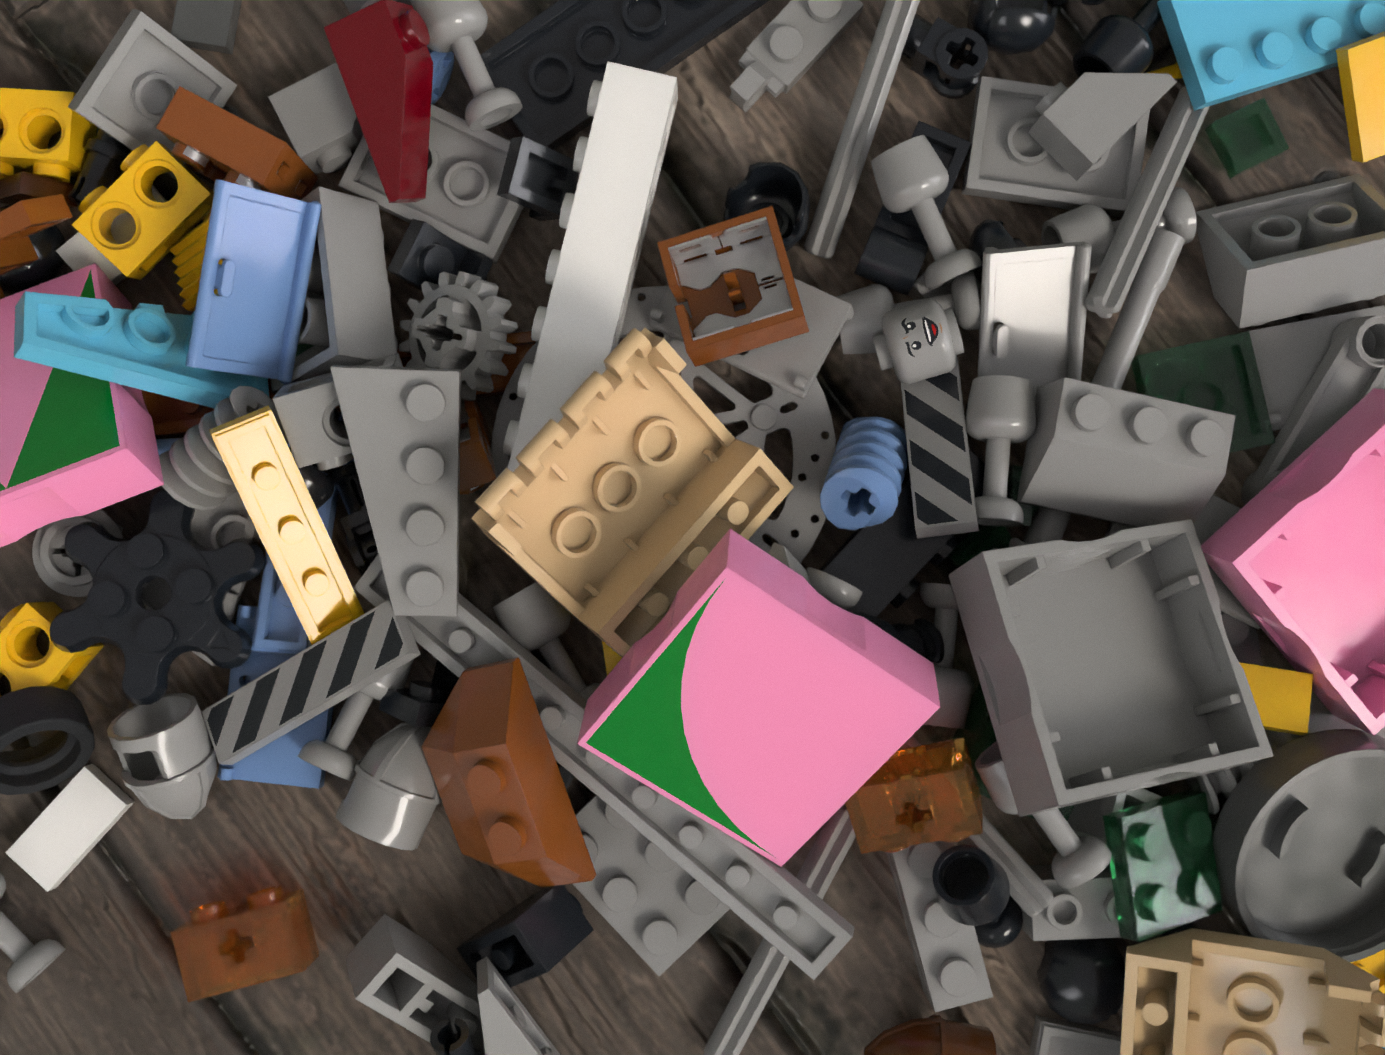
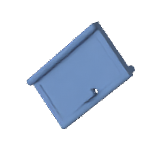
M216 179L185 365L193 368L277 379L283 384H289L293 376L322 205L318 201L305 202ZM220 259L223 261L222 265L218 264Z
M238 605L236 626L243 628L250 635L252 641L258 606ZM252 651L244 664L230 669L227 696L293 656ZM333 706L233 765L219 764L217 777L219 780L226 781L235 779L317 789L322 788L326 771L300 759L298 754L309 741H326L331 730Z

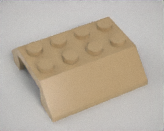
M633 328L605 358V372L601 375L594 371L560 408L563 418L558 423L550 419L515 457L520 465L514 472L505 468L475 501L480 509L471 518L504 553L568 612L622 658L636 641L652 631L670 609L677 591L729 529L749 540L794 488L760 448L735 439L679 375L687 365L664 338L654 335L646 328L641 332Z
M1191 928L1127 947L1120 1055H1385V1049L1382 1048L1385 1047V994L1379 991V978L1325 948Z

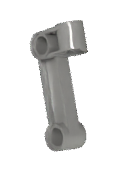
M1385 314L1349 318L1340 323L1333 331L1330 348L1257 471L1251 473L1244 481L1241 490L1244 505L1254 498L1373 388H1379L1385 378ZM1367 329L1373 332L1376 341L1374 351L1370 356L1365 353L1362 346V338Z

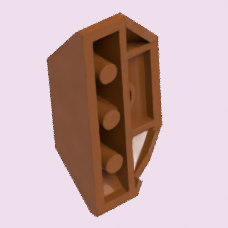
M519 657L467 668L459 677L421 746L461 854L541 888L592 881L596 876V872Z

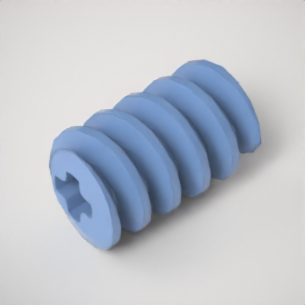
M857 417L844 424L820 493L821 509L826 518L838 529L857 530L866 526L881 524L893 516L899 502L898 497L902 490V483L908 466L906 432L894 421L882 417Z

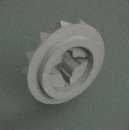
M99 509L84 516L62 519L38 528L33 541L32 558L38 575L48 587L66 596H88L93 586L89 571L85 567H81V564L73 561L67 554H61V549H65V537L68 531L76 524L84 521L100 524L116 538L123 539L122 531L124 528L115 523L107 515V511Z

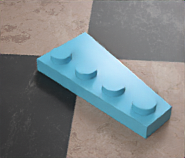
M1159 0L1157 2L1194 111L1338 66L1337 48L1385 31V0Z
M27 291L23 293L15 306L14 358L214 409L219 401L229 398L231 391L239 386H251L269 396L268 378L193 368L185 365L194 312L192 315L165 313L163 305L139 303L135 310L113 308L106 299Z

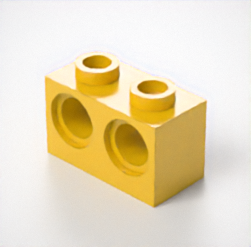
M0 88V129L4 128L0 138V179L22 171L70 183L71 176H79L88 155L83 148L88 138L96 137L97 127L68 108L76 93ZM61 131L59 142L48 149L50 138L55 133Z
M155 141L150 147L143 144L134 149L120 165V169L124 173L108 189L105 186H100L89 193L78 207L82 215L71 224L126 277L141 280L170 252L171 246L188 234L211 211L214 192L190 168L174 156L169 148L158 141ZM172 172L178 182L177 192L169 201L157 202L152 193L153 181L162 173ZM130 213L136 224L135 234L128 242L118 244L111 233L112 222L118 215Z
M26 602L13 608L0 622V679L3 675L8 678L11 692L35 686H54L67 690L105 645L100 642L77 653L64 652L58 649L51 641L49 630L51 622L63 610L54 602ZM41 630L46 632L50 641L49 650L45 656L38 651L36 645L37 636Z

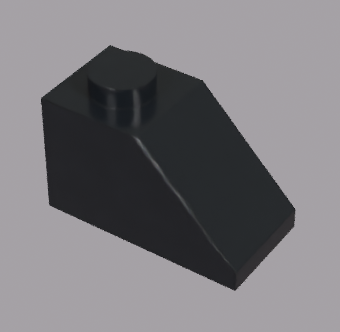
M564 885L550 886L522 901L456 949L476 978L477 962L487 956L511 988L549 972L594 929L584 916L579 901L567 891Z

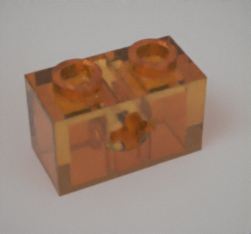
M965 738L897 750L845 803L861 854L876 851L893 853L904 850L911 845L935 841L958 842L971 835L983 833L982 798Z
M277 885L247 895V904L227 909L225 900H221L190 910L191 919L171 932L188 1002L304 972L320 955L303 889L283 894L282 886ZM237 932H239L241 937L252 936L254 944L252 945L249 940L239 941Z

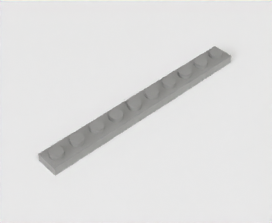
M379 554L354 586V589L375 607L390 599ZM460 593L457 617L406 616L415 641L458 678L469 667L519 657L555 760L810 978L815 980L853 937L855 927L783 866L780 867L578 745L577 741L587 700Z

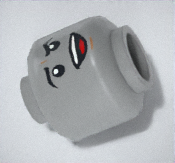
M933 299L923 300L886 312L881 322L883 334L872 337L881 371L893 368L897 379L905 384H911L952 371L956 364V355L964 353L961 334L952 307L943 310L941 305Z

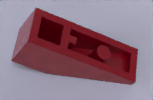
M380 0L325 26L324 30L389 203L418 202L426 198L433 80V61L427 47L430 42V36L424 20L413 9L412 5L392 0Z

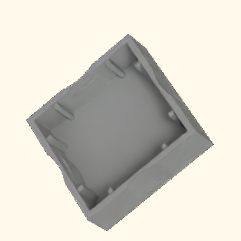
M1192 519L1124 529L1105 538L1093 541L1054 540L983 551L949 574L1019 817L1222 771L1274 756L1244 669L1235 656L1227 638L1222 621L1220 600Z

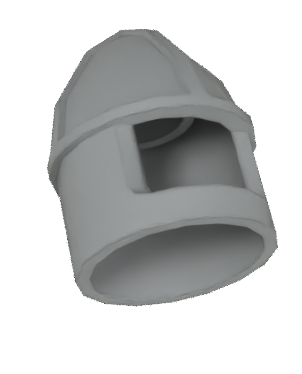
M187 693L167 694L151 705L136 704L122 712L111 722L107 733L113 749L117 751L124 768L121 774L125 786L134 792L145 807L166 818L193 819L206 806L217 771L216 753L195 696Z
M407 722L399 724L377 739L362 759L356 761L354 771L357 774L346 799L341 801L336 812V819L342 825L369 840L400 850H414L418 848L436 805L441 804L442 801L421 747L432 727L413 726Z

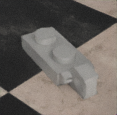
M791 0L746 48V52L739 59L738 64L744 71L730 86L731 95L729 98L746 113L766 91L775 98L782 92L787 94L859 17L864 4L860 0Z

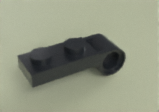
M918 121L911 138L925 135L949 174V182L946 189L934 198L941 215L971 142ZM882 205L854 274L906 296L909 294L928 251V244L912 210L894 213Z

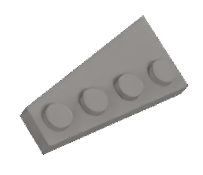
M333 365L330 369L394 616L457 617L459 600L461 369Z

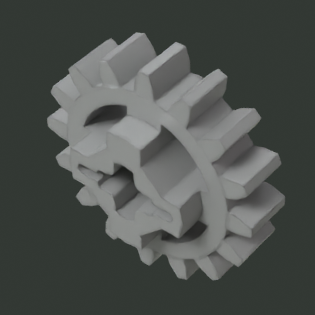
M459 271L458 275L447 272L439 273L438 284L427 281L421 284L425 297L422 301L409 299L407 304L414 312L412 320L400 321L399 327L409 332V340L399 345V351L411 353L412 359L406 364V368L461 369V400L473 401L476 398V391L490 393L494 390L490 377L492 374L507 375L508 369L501 360L504 354L516 353L517 347L506 342L507 334L515 331L518 325L517 322L504 319L503 315L512 304L508 299L497 297L499 286L495 283L481 280L480 276ZM453 334L462 335V340L454 339Z

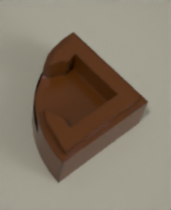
M24 171L0 179L1 203L13 205L21 200L63 194L69 208L77 207L76 203L68 199V194L74 187L72 183Z

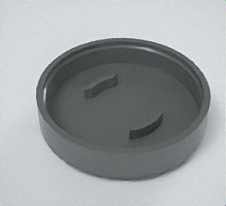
M1355 729L1323 730L1296 738L1272 751L1273 757L1262 759L1243 776L1226 800L1219 814L1211 843L1210 858L1214 884L1226 908L1253 937L1322 947L1348 962H1354L1385 949V738L1379 735L1373 736L1365 731Z

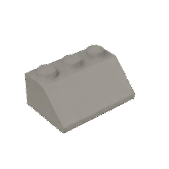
M1360 174L1196 211V229L1214 299L1239 329L1259 326L1270 321L1304 313H1315L1322 309L1360 300H1371L1385 295V197Z
M320 186L301 199V201L305 202L318 201L322 206L293 376L289 384L330 373V367L333 365L354 366L397 353L398 342L394 333L390 300L391 287L387 276L384 232L381 228L378 202ZM270 379L273 394H276L282 386L288 385L283 384L280 380Z
M1066 377L1037 387L1036 429L1027 440L1016 502L1132 527H1144L1192 519L1194 525L1226 475L1236 415Z

